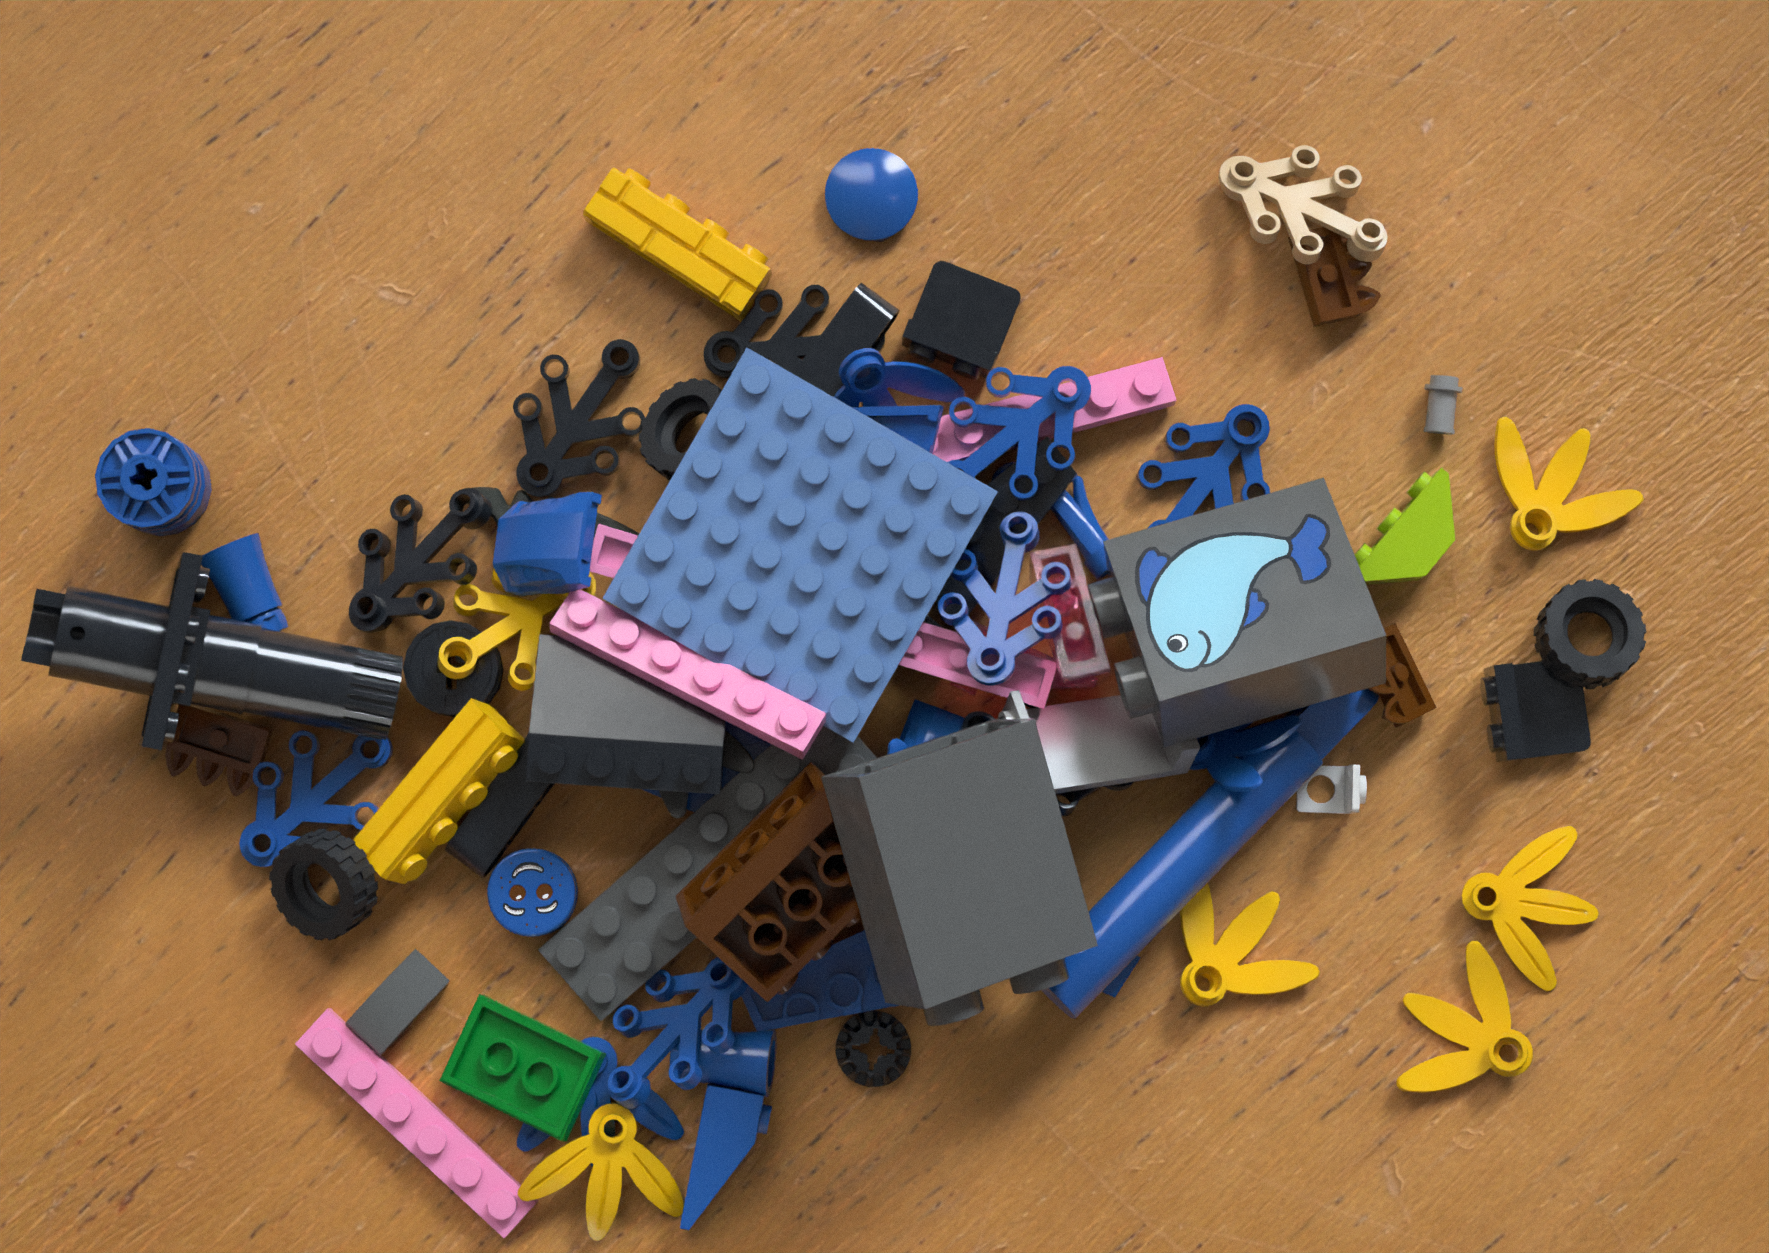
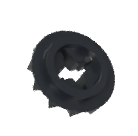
M881 1011L859 1013L849 1019L838 1034L836 1040L838 1065L844 1074L857 1084L869 1088L889 1085L904 1073L911 1057L909 1034L903 1024L888 1013ZM877 1028L880 1045L887 1046V1049L895 1050L894 1054L879 1055L877 1063H874V1069L869 1070L867 1054L860 1052L859 1049H852V1045L860 1046L861 1043H868L870 1036H873V1029Z

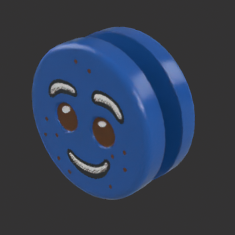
M535 848L518 850L503 858L493 870L487 888L488 904L495 919L508 931L526 937L547 935L561 928L572 916L578 901L577 879L569 864L553 852Z

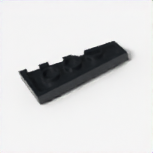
M1046 437L1037 444L1034 475L1038 481V488L1036 494L1031 499L1018 500L1012 496L1009 490L1010 478L1016 471V462L987 484V486L998 492L965 549L975 555L978 571L990 587L993 586L999 577L1005 551L1000 535V525L1003 519L1013 512H1026L1034 517L1038 525L1077 476V472L1072 466L1066 470L1058 471L1048 465L1046 452L1049 445L1053 443L1049 437ZM1057 448L1052 451L1051 457L1054 462L1058 464L1067 462ZM1020 477L1015 481L1014 487L1017 492L1025 494L1032 490L1033 484L1029 478ZM1016 524L1011 527L1010 531L1020 534L1026 530L1027 526L1025 524ZM967 560L958 561L954 568L964 571L970 567L971 562ZM950 574L936 601L939 603L941 597L947 593H959L966 600L969 611L968 616H970V613L978 603L961 581L955 580ZM956 603L950 604L946 607L945 612L950 615L957 614L962 606Z

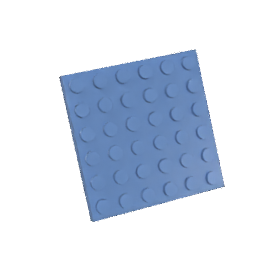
M746 348L603 599L710 661L730 664L825 712L826 722L823 726L854 743L998 491L753 350Z

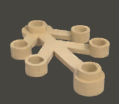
M1307 145L1296 147L1291 157L1258 163L1247 156H1234L1227 159L1221 165L1218 175L1221 188L1229 198L1242 201L1251 223L1250 235L1255 241L1262 244L1272 243L1276 240L1281 226L1278 216L1266 211L1262 198H1265L1277 205L1293 243V257L1302 264L1315 263L1319 259L1323 248L1321 237L1309 231L1304 218L1348 238L1347 249L1357 260L1371 262L1377 260L1382 255L1388 236L1384 226L1379 221L1369 218L1357 222L1315 201L1334 196L1343 198L1354 196L1362 180L1361 174L1356 168L1348 165L1340 166L1335 170L1333 177L1287 187L1272 181L1291 175L1307 178L1316 172L1320 157L1314 148ZM1298 159H1305L1311 164H1302ZM1340 179H1347L1351 181L1352 184H1344L1340 181ZM1258 225H1268L1272 230H1263ZM1301 245H1309L1314 251L1304 250Z

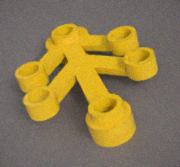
M493 569L491 577L493 586L497 590L505 592L495 569ZM589 571V577H591L590 587L581 590L595 596L596 581ZM472 584L461 585L455 591L453 598V607L458 614L473 616L478 611L507 617L470 640L463 637H452L443 642L437 658L440 671L452 679L465 678L473 672L478 658L521 632L517 657L510 666L508 681L513 688L520 691L532 688L535 681V661L543 617L560 608L569 593L542 594L531 601L480 591L478 587ZM462 595H471L475 598L476 603L472 606H466L460 602L459 598ZM459 656L464 660L465 665L455 668L449 664L448 658ZM520 668L526 669L531 673L532 677L528 680H520L516 677L515 671Z

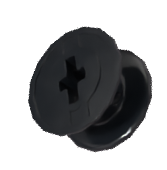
M452 620L432 624L416 635L406 651L403 670L407 688L418 703L440 715L456 717L471 698L489 705L501 687L504 669L500 651L496 647L478 658L473 672L465 678L457 679V689L452 690V678L445 676L440 671L437 663L441 645L452 637H463L470 640L482 632L468 623ZM455 656L458 663L465 665L461 657ZM451 657L448 658V662H449L450 665H451Z

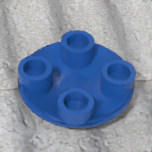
M876 148L860 149L843 157L831 170L825 186V202L830 217L842 231L861 240L883 242L898 233L911 220L918 201L917 183L909 166L895 154Z

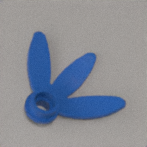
M862 348L849 354L841 363L839 377L844 385L837 391L834 398L850 407H859L860 402L862 407L897 406L894 398L887 390L888 387L913 396L943 402H953L959 397H964L965 390L953 379L938 370L916 363L885 362L877 350Z
M1289 716L1244 730L1253 723L1250 722L1199 737L1197 741L1200 749L1190 770L1207 768L1211 777L1223 788L1234 792L1252 791L1263 783V779L1251 765L1235 757L1257 754L1274 747L1293 734L1301 726L1303 720L1298 716Z
M589 1037L581 1040L607 1053L581 1109L582 1136L589 1134L588 1124L594 1111L602 1105L611 1103V1096L608 1093V1078L611 1072L617 1068L618 1063L614 1047L608 1041L598 1037ZM652 1089L642 1105L629 1109L637 1122L663 1137L678 1140L684 1134V1129L672 1109ZM614 1119L607 1121L604 1125V1133L610 1137H615ZM523 1123L517 1138V1147L523 1152L529 1151L545 1141L550 1135Z

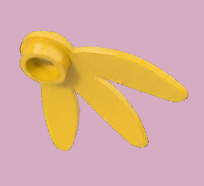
M1501 417L1497 421L1494 442L1496 466L1503 488L1510 502L1517 510L1510 520V532L1513 539L1521 547L1533 551L1542 550L1553 542L1557 532L1572 533L1603 527L1623 518L1643 503L1642 493L1629 489L1594 494L1562 505V502L1578 480L1587 458L1591 440L1590 432L1587 429L1577 430L1559 447L1547 464L1537 490H1535L1529 458L1514 422L1508 417ZM1525 523L1534 524L1538 529V535L1531 533Z
M1572 826L1558 828L1541 835L1520 850L1505 865L1498 876L1492 873L1476 874L1465 883L1462 889V903L1466 911L1474 918L1492 920L1494 930L1511 960L1529 980L1545 991H1551L1556 987L1555 971L1543 945L1520 918L1525 917L1549 924L1576 925L1592 922L1599 915L1598 909L1577 896L1556 890L1525 888V885L1542 877L1554 868L1569 852L1577 839V831ZM1483 887L1492 889L1495 894V900L1489 906L1482 905L1477 898L1479 890Z
M1208 883L1180 911L1183 940L1191 963L1182 971L1180 986L1184 996L1191 1003L1202 1007L1214 1005L1224 997L1226 991L1245 995H1269L1287 992L1304 986L1319 977L1320 971L1316 965L1301 961L1267 960L1238 965V962L1259 942L1271 924L1280 903L1278 893L1268 892L1245 907L1226 927L1216 945L1213 944L1214 912ZM1201 975L1208 979L1210 984L1208 991H1201L1197 988L1195 982L1197 976Z
M1471 941L1467 944L1465 959L1470 990L1483 1019L1482 1023L1462 1009L1443 1000L1416 993L1404 995V1006L1420 1023L1439 1036L1468 1047L1469 1050L1437 1056L1407 1070L1396 1080L1397 1087L1401 1091L1418 1093L1437 1092L1467 1083L1490 1069L1504 1077H1515L1523 1074L1530 1067L1533 1060L1532 1045L1523 1033L1511 1029L1510 1006L1503 979L1493 959L1480 942ZM1506 1045H1514L1518 1049V1057L1513 1062H1505L1500 1057V1051Z
M617 1103L605 1104L596 1109L589 1120V1134L567 1143L547 1156L532 1170L518 1189V1196L522 1201H532L545 1197L569 1184L590 1163H593L586 1195V1220L589 1235L595 1241H600L606 1236L615 1219L621 1197L622 1167L626 1168L633 1182L645 1197L665 1213L678 1217L682 1215L684 1201L674 1178L653 1153L634 1140L637 1130L636 1120L629 1109ZM612 1119L618 1120L622 1124L621 1132L615 1137L607 1136L604 1133L605 1123Z

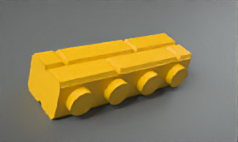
M613 167L600 185L599 190L595 192L583 211L585 221L728 314L742 321L755 303V298L763 291L772 276L771 268L765 265L768 258L748 244H745L740 249L727 241L729 233L714 221L706 218L703 224L688 216L687 213L690 207L677 197L669 193L666 194L664 199L648 190L651 182L633 169L628 168L623 174Z
M471 698L353 839L355 845L360 850L363 849L369 863L373 865L374 870L380 877L385 880L406 884L407 881L418 878L426 869V859L438 845L448 842L457 831L456 823L468 809L477 807L485 799L488 793L486 787L495 776L513 766L518 758L516 751L525 742V739L507 723L495 708Z

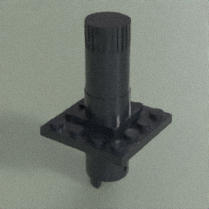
M187 552L182 553L176 569L169 606L73 586H67L66 594L36 588L21 661L49 666L48 676L149 696L139 746L162 750L163 741H174L179 713L170 712L171 703L187 707L193 704L238 714L245 712L386 740L400 689L403 670L402 656L261 628V625L210 615L211 610L193 607V602L199 603L204 598L210 571L208 568L201 567L203 558L201 555Z

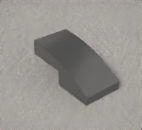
M414 949L356 1010L345 1025L378 1056H381L405 1032L415 1018L448 986L450 980L419 951Z

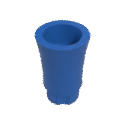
M259 533L240 538L202 555L201 566L210 569L209 578L223 600L231 619L261 625V628L283 631L289 627L286 617L280 608L283 604L272 581Z
M701 1030L698 1065L702 1069V1078L699 1083L732 1087L769 1097L775 1071L776 1030L734 1032L735 1041L733 1046L722 1054L712 1052L703 1043V1030ZM723 1032L718 1033L713 1042L720 1040ZM680 1041L670 1052V1066L674 1060L679 1058ZM690 1068L683 1071L681 1078L689 1074Z

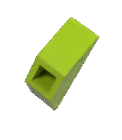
M1442 467L1432 476H1429L1424 471L1406 492L1413 499L1404 510L1400 512L1394 507L1376 528L1383 535L1374 546L1370 548L1364 543L1354 554L1366 585L1418 581L1428 574L1455 541L1449 473Z

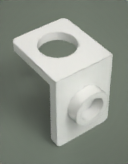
M1360 765L1321 766L1297 790V811L1305 813H1359L1360 804H1365L1367 794L1366 776L1360 775ZM1315 776H1326L1334 785V794L1326 803L1314 802L1307 793V785Z

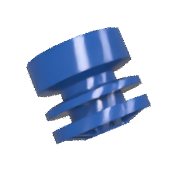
M150 428L128 431L114 439L100 456L95 473L97 495L107 512L122 523L138 531L156 536L179 534L194 525L207 509L212 491L210 472L201 456L169 433ZM148 470L158 475V477L151 480L152 488L150 490L140 485L141 482L147 479L146 471Z

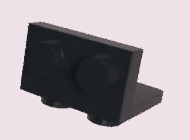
M938 261L933 265L912 320L909 319L902 336V346L909 348L908 354L920 360L934 363L935 359L951 364L953 365L951 369L953 372L973 380H978L979 376L987 378L988 373L994 368L1020 303V293L1015 288L946 261Z
M1541 661L1515 665L1507 663L1485 668V677L1480 679V690L1484 705H1489L1491 724L1487 725V739L1491 753H1496L1497 762L1587 750L1591 745L1583 687L1578 686L1575 688L1569 686L1568 682L1562 679L1559 681L1553 676L1554 673L1548 667H1544Z

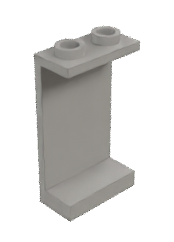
M1010 691L1004 708L998 715V719L1035 718L1055 794L1188 773L1200 749L1197 738L1164 747L1153 714L1129 719L1121 695L1045 706L1044 709L1039 707L1026 709L1020 691Z

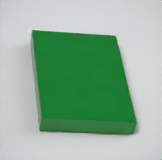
M479 994L439 1081L560 1141L567 1142L607 1053L495 999Z

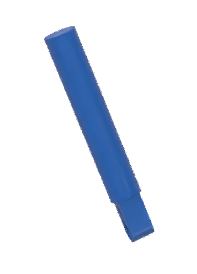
M1367 688L1289 711L1285 717L1298 716L1303 720L1301 726L1293 734L1270 749L1238 758L1251 765L1262 777L1263 783L1252 791L1234 792L1223 788L1215 781L1088 911L1098 946L1066 957L1065 962L1070 976L1069 979L1041 991L1063 1012L1076 1019L1322 766V759L1372 709L1378 701L1379 695Z

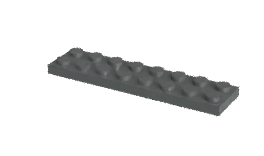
M825 726L821 728L803 760L774 745H770L754 759L755 769L751 773H738L722 787L720 794L713 795L538 949L539 952L598 1019L602 1021L696 938L685 927L675 896L810 762L824 775H828L876 759L877 757L858 736L853 743Z

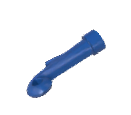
M1015 462L1006 463L999 467L993 474L992 480ZM1076 476L1072 481L1074 498L1065 490L1051 508V511L1085 558L1084 565L1097 580H1100L1107 575L1103 541L1109 540V538L1099 525L1091 509L1083 479L1080 476Z

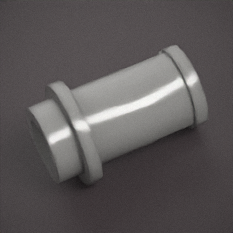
M1431 375L1430 384H1425L1424 389L1429 391L1424 432L1454 434L1457 393H1462L1463 389L1458 387V377Z

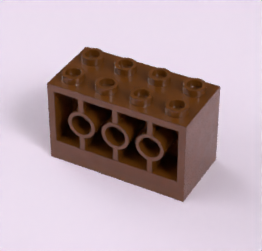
M812 762L675 896L685 927L766 1002H769L776 994L782 995L787 992L797 981L798 972L811 959L816 961L823 957L831 948L833 938L845 926L851 927L861 919L821 777L825 775Z

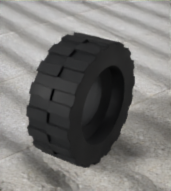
M691 378L686 382L680 381L673 384L672 388L663 391L658 400L651 404L647 416L643 418L641 424L643 426L642 431L639 433L641 454L647 459L645 461L649 466L669 481L686 452L680 453L676 450L677 439L682 429L694 417L702 413L708 415L722 389L709 380L702 379L700 381L696 378Z
M1586 579L1577 580L1573 585L1568 584L1561 588L1540 611L1536 619L1538 624L1534 627L1533 636H1536L1535 649L1540 654L1544 667H1548L1554 673L1553 676L1559 681L1562 679L1568 682L1569 686L1575 688L1582 686L1585 689H1595L1601 685L1603 688L1622 677L1640 658L1639 653L1644 649L1646 643L1644 640V634L1647 632L1646 624H1643L1641 618L1643 614L1640 608H1637L1633 603L1634 599L1628 593L1625 594L1620 591V587L1614 584L1603 583V580L1598 579L1593 581H1586ZM1585 612L1594 613L1608 623L1612 632V642L1605 653L1598 656H1588L1580 653L1572 646L1568 638L1567 629L1570 620L1577 614Z
M318 829L315 832L311 831L278 852L279 855L273 859L271 864L273 869L269 875V880L272 883V888H270L272 897H275L276 906L279 912L283 913L287 918L286 921L292 927L295 926L299 929V932L305 936L310 935L315 940L321 941L325 938L334 940L367 919L373 912L372 908L377 904L378 897H376V891L378 890V881L375 880L374 867L367 860V855L363 849L360 850L355 845V841L349 837L342 836L341 832L335 830L330 832L326 831V829ZM316 863L322 866L333 877L340 894V902L337 905L331 906L327 904L314 891L308 876V867L311 864Z

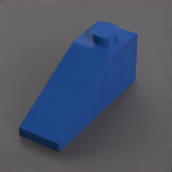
M716 1084L707 1085L680 1229L690 1230L753 1147L758 1133L767 1134L772 1106L764 1104V1095Z

